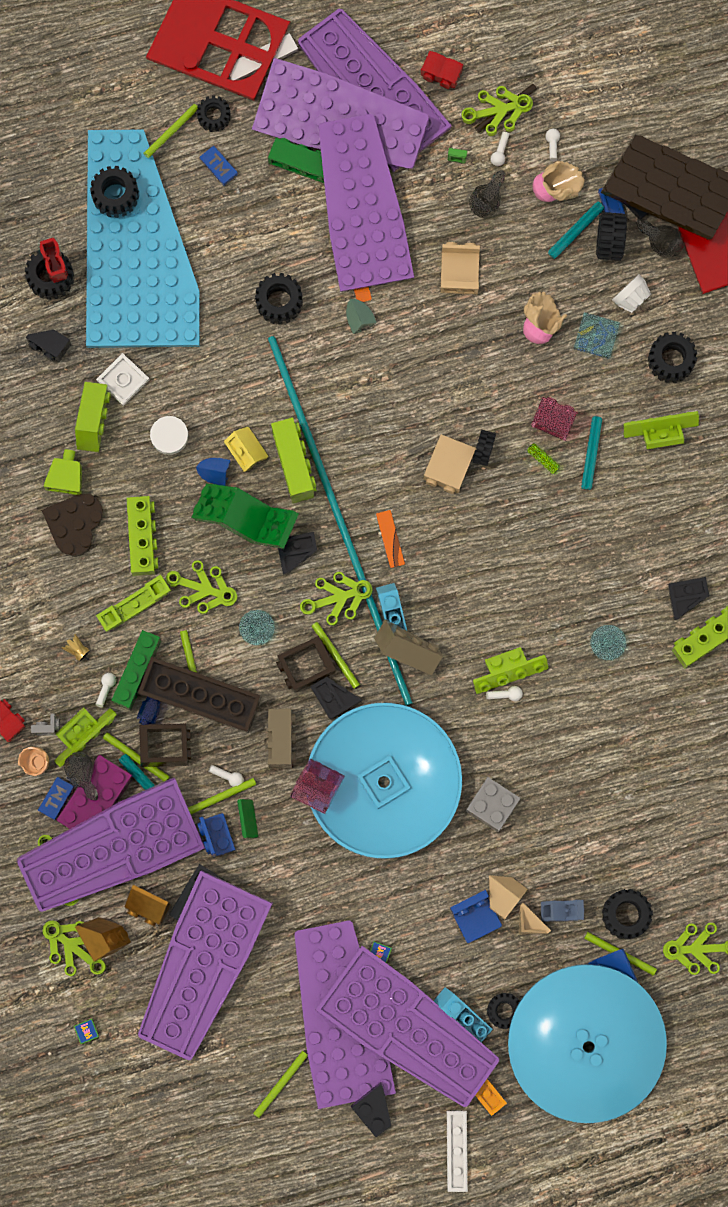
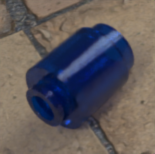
M147 697L142 702L136 717L139 719V724H155L161 709V702Z

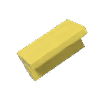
M249 427L234 431L224 441L244 472L249 471L255 464L268 458L267 453Z

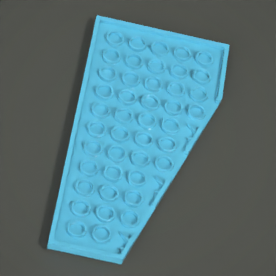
M88 130L87 348L200 347L199 288L153 155L147 158L143 154L149 148L144 130ZM108 166H111V169H114L115 166H119L120 170L122 167L126 168L127 173L130 171L133 178L135 177L139 190V200H137L136 207H132L133 211L131 213L127 211L126 216L119 214V218H115L114 215L108 217L106 213H100L93 203L90 192L92 187L91 181L95 180L94 175L96 173L99 175V170L102 168L104 171L107 170ZM114 184L105 190L104 196L109 199H118L125 193L126 189L121 185Z

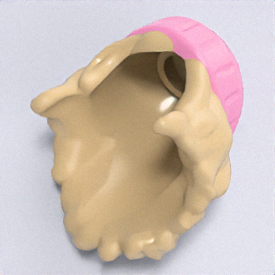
M556 161L548 165L544 172L534 178L533 192L543 202H552L556 199L566 201L576 198L585 182L582 177V171H578V167L568 162Z
M540 291L534 293L524 307V314L527 318L524 322L523 333L532 343H547L553 334L561 328L564 319L567 318V314L560 315L551 295H546L545 292L541 293Z

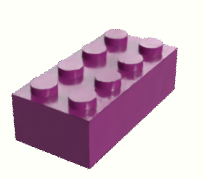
M98 755L57 821L71 829L117 804L134 777L101 755Z

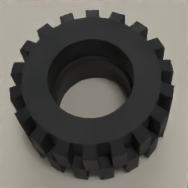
M108 166L105 171L103 168L99 170L100 174L96 173L94 175L95 180L91 181L92 187L90 188L95 207L99 209L100 213H106L108 217L114 215L115 218H119V214L126 216L127 211L131 213L133 211L132 207H136L137 200H139V190L135 177L133 178L130 171L127 173L126 168L122 167L120 170L119 166H115L114 169ZM114 184L121 185L126 189L125 193L118 199H109L104 196L105 190Z
M601 213L596 244L598 259L622 260L627 232V217L625 214Z
M40 250L36 251V256L32 254L30 256L31 261L27 260L25 277L35 295L38 294L42 299L45 296L47 300H51V297L58 299L60 294L62 296L66 295L65 291H70V284L74 282V272L68 257L64 256L63 252H61L67 269V279L54 283L53 281L44 282L39 279L40 272L46 268L45 261Z
M273 273L270 278L267 275L264 277L265 281L261 280L259 287L256 288L255 300L260 315H263L266 321L269 319L272 324H275V321L278 322V325L282 324V321L289 323L290 319L293 318L294 320L297 317V313L299 314L303 305L301 287L295 279H291L290 275L285 277L284 273H280L279 276H276V273ZM275 291H284L290 296V300L286 305L276 307L268 302V297Z
M668 332L664 333L663 336L657 337V340L652 344L648 356L649 369H652L654 376L658 375L657 379L660 381L663 378L666 383H669L670 380L673 383H677L678 380L683 381L693 371L697 362V350L694 349V342L690 343L691 339L689 337L684 338L683 333H680V335H676V332H672L670 335ZM668 349L678 351L683 357V363L677 366L668 365L662 358V352Z
M623 889L611 895L602 909V920L605 923V928L610 931V934L617 936L619 939L629 940L642 935L647 931L652 922L653 911H651V903L647 901L648 898L641 895L639 891H633V889ZM623 903H631L638 910V920L631 926L622 925L616 918V910Z

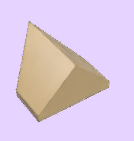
M489 875V908L505 920L528 889L513 877Z
M524 903L519 906V934H548L551 931Z

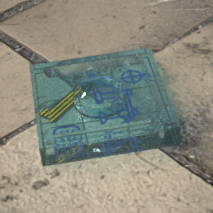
M584 312L574 349L610 359L620 322Z

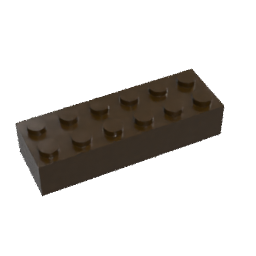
M151 657L138 691L142 696L246 733L250 732L262 698L261 695Z

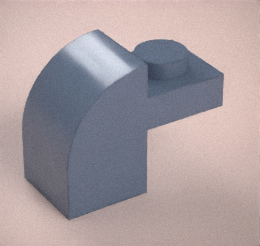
M583 900L541 902L542 922L584 920Z

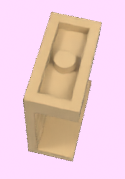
M455 242L442 244L440 293L478 294L479 245L475 243L457 245Z
M441 434L423 480H426V483L430 486L436 487L438 485L443 487V490L448 493L454 494L456 492L459 494L461 484L474 457L476 448Z

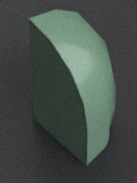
M357 299L349 300L346 316L353 334L362 332L361 328L367 325L372 327L377 323L372 311L364 302Z

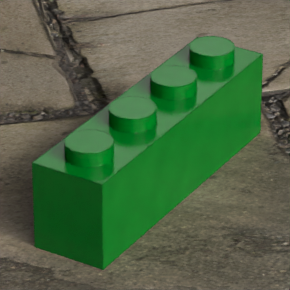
M275 138L268 156V164L324 184L321 151L309 150L303 144L295 145L286 138Z
M144 630L141 631L111 700L113 704L130 711L132 710L151 657H155L160 646V637Z

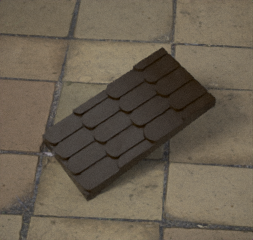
M635 134L600 193L711 240L728 212V172L719 168L716 169L665 145L662 146L641 135Z

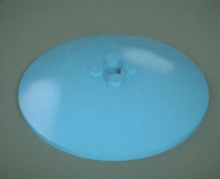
M374 703L346 712L324 730L310 754L306 772V788L309 804L316 820L335 842L347 850L362 856L389 859L415 853L428 846L442 834L452 820L459 804L462 790V772L459 757L453 743L445 731L430 717L404 705ZM381 777H386L390 781V784L385 788L380 787L378 784Z
M591 964L574 965L559 969L534 984L519 1002L511 1020L508 1036L510 1063L523 1091L535 1104L546 1112L558 1118L577 1123L608 1121L626 1114L639 1105L656 1085L664 1067L667 1049L666 1031L662 1016L647 991L634 979L618 970ZM587 1041L594 1044V1049L590 1052H586L583 1049V1045Z

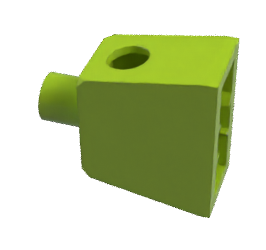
M65 449L63 459H53L44 483L46 491L71 495L82 494V465L80 462L74 461L75 451Z

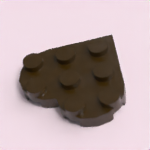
M79 494L41 510L56 546L62 553L72 557L81 556L89 550L93 540L92 530L99 526L104 514L102 505L92 494Z

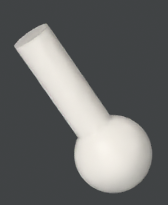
M549 129L545 137L549 142L550 161L555 162L557 161V142L560 139V133L557 129Z
M502 132L497 151L491 155V163L495 166H501L505 162L504 150L510 135L507 132Z
M106 673L101 678L103 686L96 702V706L100 708L103 707L110 688L114 687L117 682L116 676L112 673Z
M512 686L505 691L486 692L487 699L509 698L511 701H519L523 695L521 688L518 686Z
M211 765L208 772L228 780L232 787L244 782V777L239 772L229 773L214 765Z

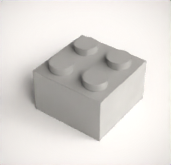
M487 777L466 809V812L499 833L519 802L520 797Z

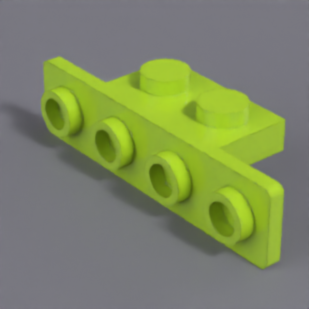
M694 411L627 422L623 424L624 438L643 435L647 449L683 444L684 436L682 429L698 426L699 413Z
M521 647L485 659V664L490 674L473 680L476 694L487 692L490 689L504 686L507 683L541 673L548 669L547 658L545 655L527 661Z
M83 707L56 733L57 737L68 748L54 762L59 767L67 765L76 752H81L91 738H96L105 725L108 726L114 721V717L117 714L109 708L98 720H95Z

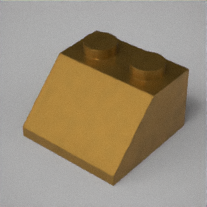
M133 885L124 907L128 909L127 914L138 918L140 915L146 918L144 922L155 927L156 924L161 926L171 904Z
M99 917L75 927L94 962L116 953L131 943L128 933L122 925Z

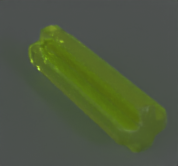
M535 443L529 446L527 449L528 453L552 474L559 470L560 465Z

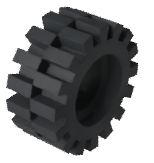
M212 95V98L209 99V96H207L205 101L203 99L200 101L201 104L197 106V118L200 126H203L205 130L209 129V132H213V130L219 132L220 128L221 130L225 129L224 126H228L231 119L230 107L226 100H222L220 96L215 98V95ZM211 108H217L220 110L221 115L218 119L211 120L207 117V111Z
M481 429L473 463L488 466L496 433Z
M508 993L494 996L487 1006V1016L490 1022L501 1029L510 1028L512 1017L520 1002L518 998ZM502 1003L509 1004L513 1010L512 1015L507 1019L499 1017L497 1013V1008Z

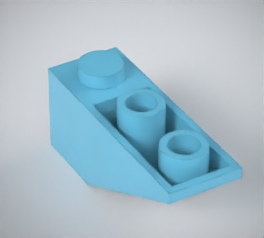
M395 583L377 587L376 591L384 620L386 619L407 631Z
M446 987L434 999V1002L439 1005L440 1009L448 1016L454 1018L480 1042L493 1030Z

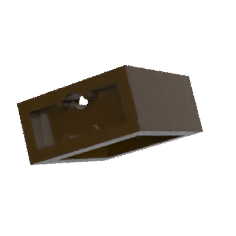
M319 636L277 656L279 661L276 664L280 672L284 671L287 676L284 680L288 689L293 688L294 692L336 673V669ZM314 645L325 670L296 684L285 659Z
M186 723L139 725L140 767L187 766V760H191V748H187V741H190V729H186ZM181 731L182 757L148 758L147 732Z

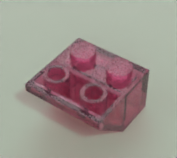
M542 397L531 426L566 441L578 412L569 405L562 406L558 404L557 400L551 397Z
M310 758L297 779L290 797L325 814L345 776Z

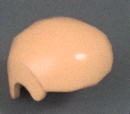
M31 746L23 749L19 754L18 765L22 767L26 774L38 776L48 769L49 756L42 748Z

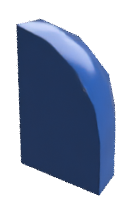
M223 458L204 459L196 466L197 473L209 483L226 486L230 460Z

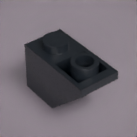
M54 329L26 336L29 343L28 346L35 351L39 349L44 353L43 356L52 362L53 360L60 362L72 345L70 339Z

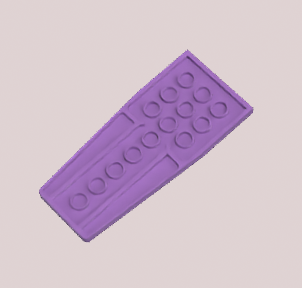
M337 9L298 39V45L316 71L329 74L426 113L429 116V122L419 153L451 129V124L419 86L342 9ZM388 165V167L393 172L400 168L397 166Z
M274 58L252 130L279 139L286 138L292 143L303 144L307 147L321 150L318 128L320 123L373 114L387 164L413 169L429 122V116L426 113L329 74Z
M366 114L320 123L318 128L329 233L340 292L413 279L414 274L404 221L374 115Z
M171 778L118 802L17 858V863L38 910L43 912L154 872L205 847L175 778Z
M200 871L176 924L138 1032L139 1038L186 1060H191L194 1057L245 965L270 911L272 902L209 873Z
M344 921L296 931L295 945L306 1047L318 1109L356 1102L380 1082L383 1085L385 1096L396 1094L390 1062L363 1046L316 1011V1008L360 949L353 923L351 921Z
M361 946L316 1008L317 1012L363 1046L463 1107L469 1105L499 1062V1058L454 1018L448 1016L438 1007L439 1005L416 985L363 946Z

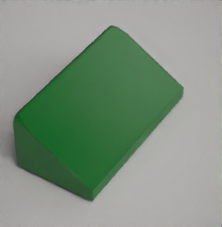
M239 799L237 803L243 839L257 838L258 830L253 800Z

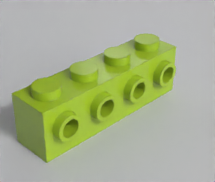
M150 496L127 498L132 576L156 574L155 569H159L158 557L154 558V550H157V539H153V532L156 531V521L152 520V513H155V503L151 501Z
M728 606L720 611L722 615L719 617L712 616L705 621L706 625L700 629L698 626L689 632L691 636L686 639L682 637L673 643L675 647H673L672 652L684 669L728 640Z

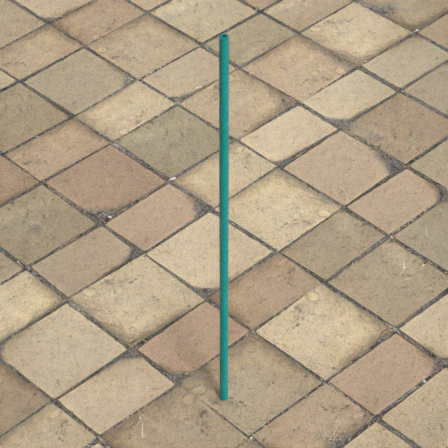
M271 336L268 338L269 344L358 581L366 580L275 336ZM361 587L363 593H365L367 588ZM371 594L366 599L378 631L383 623ZM387 656L405 706L413 704L397 660Z

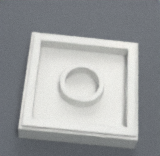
M123 353L96 379L99 384H107L108 392H111V395L122 406L150 380Z

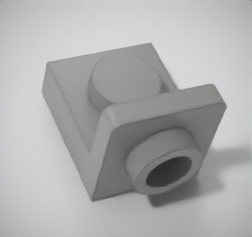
M51 714L50 725H48V722H36V725H31V734L33 736L56 735V730H60V719H57L55 714Z

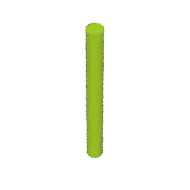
M193 104L143 153L145 157L150 158L197 112L196 104Z
M314 623L311 627L320 637L322 643L354 689L359 687V682L319 623Z
M187 630L181 631L180 636L188 670L197 673Z
M108 732L103 736L104 740L140 764V755ZM144 767L164 782L170 777L157 767Z
M254 778L249 779L238 786H234L188 807V810L192 815L257 784Z
M589 932L584 937L587 941L610 953L620 950ZM626 953L630 964L653 976L655 975L656 968Z
M304 1051L299 1054L253 1114L255 1116L261 1117L308 1057Z

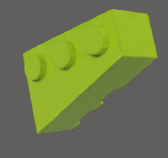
M84 383L75 426L77 450L100 451L101 438L104 434V419L106 420L108 412L106 405L110 403L111 392H108L107 384Z

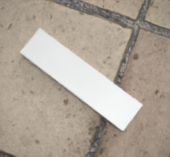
M290 33L284 36L275 58L281 60L298 51V47ZM270 43L261 47V49L268 51ZM241 57L237 60L229 78L231 80H241L255 73L262 64Z
M447 1111V1192H468L467 1111Z

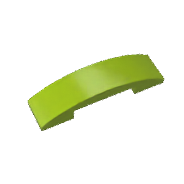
M160 574L146 583L140 590L118 604L108 607L96 616L105 631L108 632L140 614L166 596L171 590Z

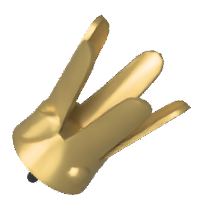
M74 634L73 641L68 639L67 643L69 645L62 647V649L74 655L79 662L84 658L89 660L87 655L90 650L84 647L77 635Z

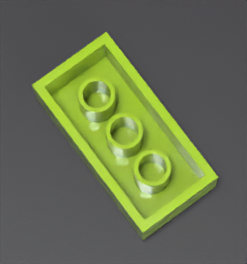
M293 418L271 423L272 434L292 504L314 498V492L317 491L314 476L310 477L309 475L311 474L309 459L304 458L306 456L304 441L299 440L301 438L299 423H294Z

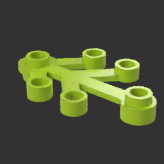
M499 86L496 89L497 97L499 99L507 98L512 101L511 103L506 104L489 95L487 91L482 90L478 93L479 102L489 103L494 107L478 111L468 107L462 111L461 116L464 123L472 124L476 119L496 115L492 122L486 126L487 135L494 136L497 134L498 125L508 111L514 110L510 119L505 120L504 128L506 131L512 132L520 115L532 109L533 101L526 94L517 96L508 91L506 87ZM499 91H505V93L499 94ZM482 95L487 96L485 99L480 98ZM521 103H527V105L521 106ZM467 116L473 117L472 119H466ZM509 123L513 124L512 127H507L506 125ZM490 128H494V129H495V130L492 131V132L488 131Z
M199 560L192 563V569L197 573L201 583L182 578L176 571H171L166 575V582L170 587L181 585L199 591L189 597H181L179 604L182 608H189L192 603L209 595L217 598L208 603H199L197 609L200 614H207L209 610L221 604L232 606L237 601L236 591L226 586L221 576V569L217 566L210 569V575L216 579L219 589L211 586L203 570V563ZM197 563L201 564V568L199 570H196L194 568L195 564ZM215 569L219 570V574L217 576H214L212 574L213 570ZM175 575L177 579L176 581H170V577ZM226 593L231 594V598L228 600L224 598ZM187 599L189 603L182 605V600ZM205 605L207 607L206 611H200V606Z
M336 572L333 576L334 581L337 584L343 583L352 588L351 590L343 591L328 583L324 578H318L315 581L316 587L334 595L317 601L305 599L301 602L300 609L305 615H312L316 609L336 603L331 614L326 618L329 625L335 626L339 621L338 616L347 599L354 597L350 608L345 610V617L348 620H353L357 616L356 611L362 599H367L372 594L373 588L368 581L360 580L355 582L346 577L342 572ZM342 575L343 579L341 581H337L336 576ZM321 580L325 582L323 587L318 586V582ZM361 587L367 588L365 593H360ZM308 604L312 605V609L310 611H306L305 609L306 605ZM349 611H354L352 617L347 616ZM332 616L336 618L334 623L329 622V618Z
M52 920L44 924L42 931L45 938L49 939L51 954L49 960L51 963L59 964L62 960L61 955L58 953L57 940L64 944L66 962L64 971L66 975L74 976L77 972V968L74 966L73 952L90 965V971L93 974L100 975L104 973L106 969L105 962L101 959L94 962L92 957L78 946L84 945L81 937L68 938L63 934L72 931L77 932L75 927L84 922L78 921L75 924L60 925L57 921ZM51 927L56 928V932L54 934H50L49 929ZM55 954L59 956L57 962L52 960V956ZM97 963H100L102 965V968L99 971L95 970V965ZM68 967L74 968V972L72 974H68Z
M691 923L685 927V931L676 941L671 940L665 943L663 954L669 960L677 959L688 969L691 975H696L700 972V966L697 963H691L683 955L691 953L707 968L709 973L716 974L720 970L719 964L712 962L703 953L725 952L728 955V940L724 944L702 945L710 935L717 931V926L714 923H708L705 925L704 931L691 945L682 946L689 936L697 933V926ZM708 925L714 927L713 932L707 930ZM689 926L694 927V933L688 932ZM670 947L676 948L675 954L670 953ZM712 964L717 966V970L715 972H712L710 970V966ZM692 965L697 967L696 973L691 972L690 968Z

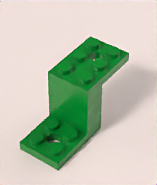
M206 483L201 491L200 499L194 507L191 518L196 521L218 524L252 544L284 549L299 513L293 510L270 507L237 487Z

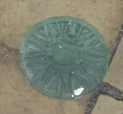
M251 610L241 618L239 631L243 640L247 643L263 645L274 634V621L265 611Z
M603 625L593 632L590 640L591 649L598 658L603 660L619 658L626 647L625 635L618 627Z

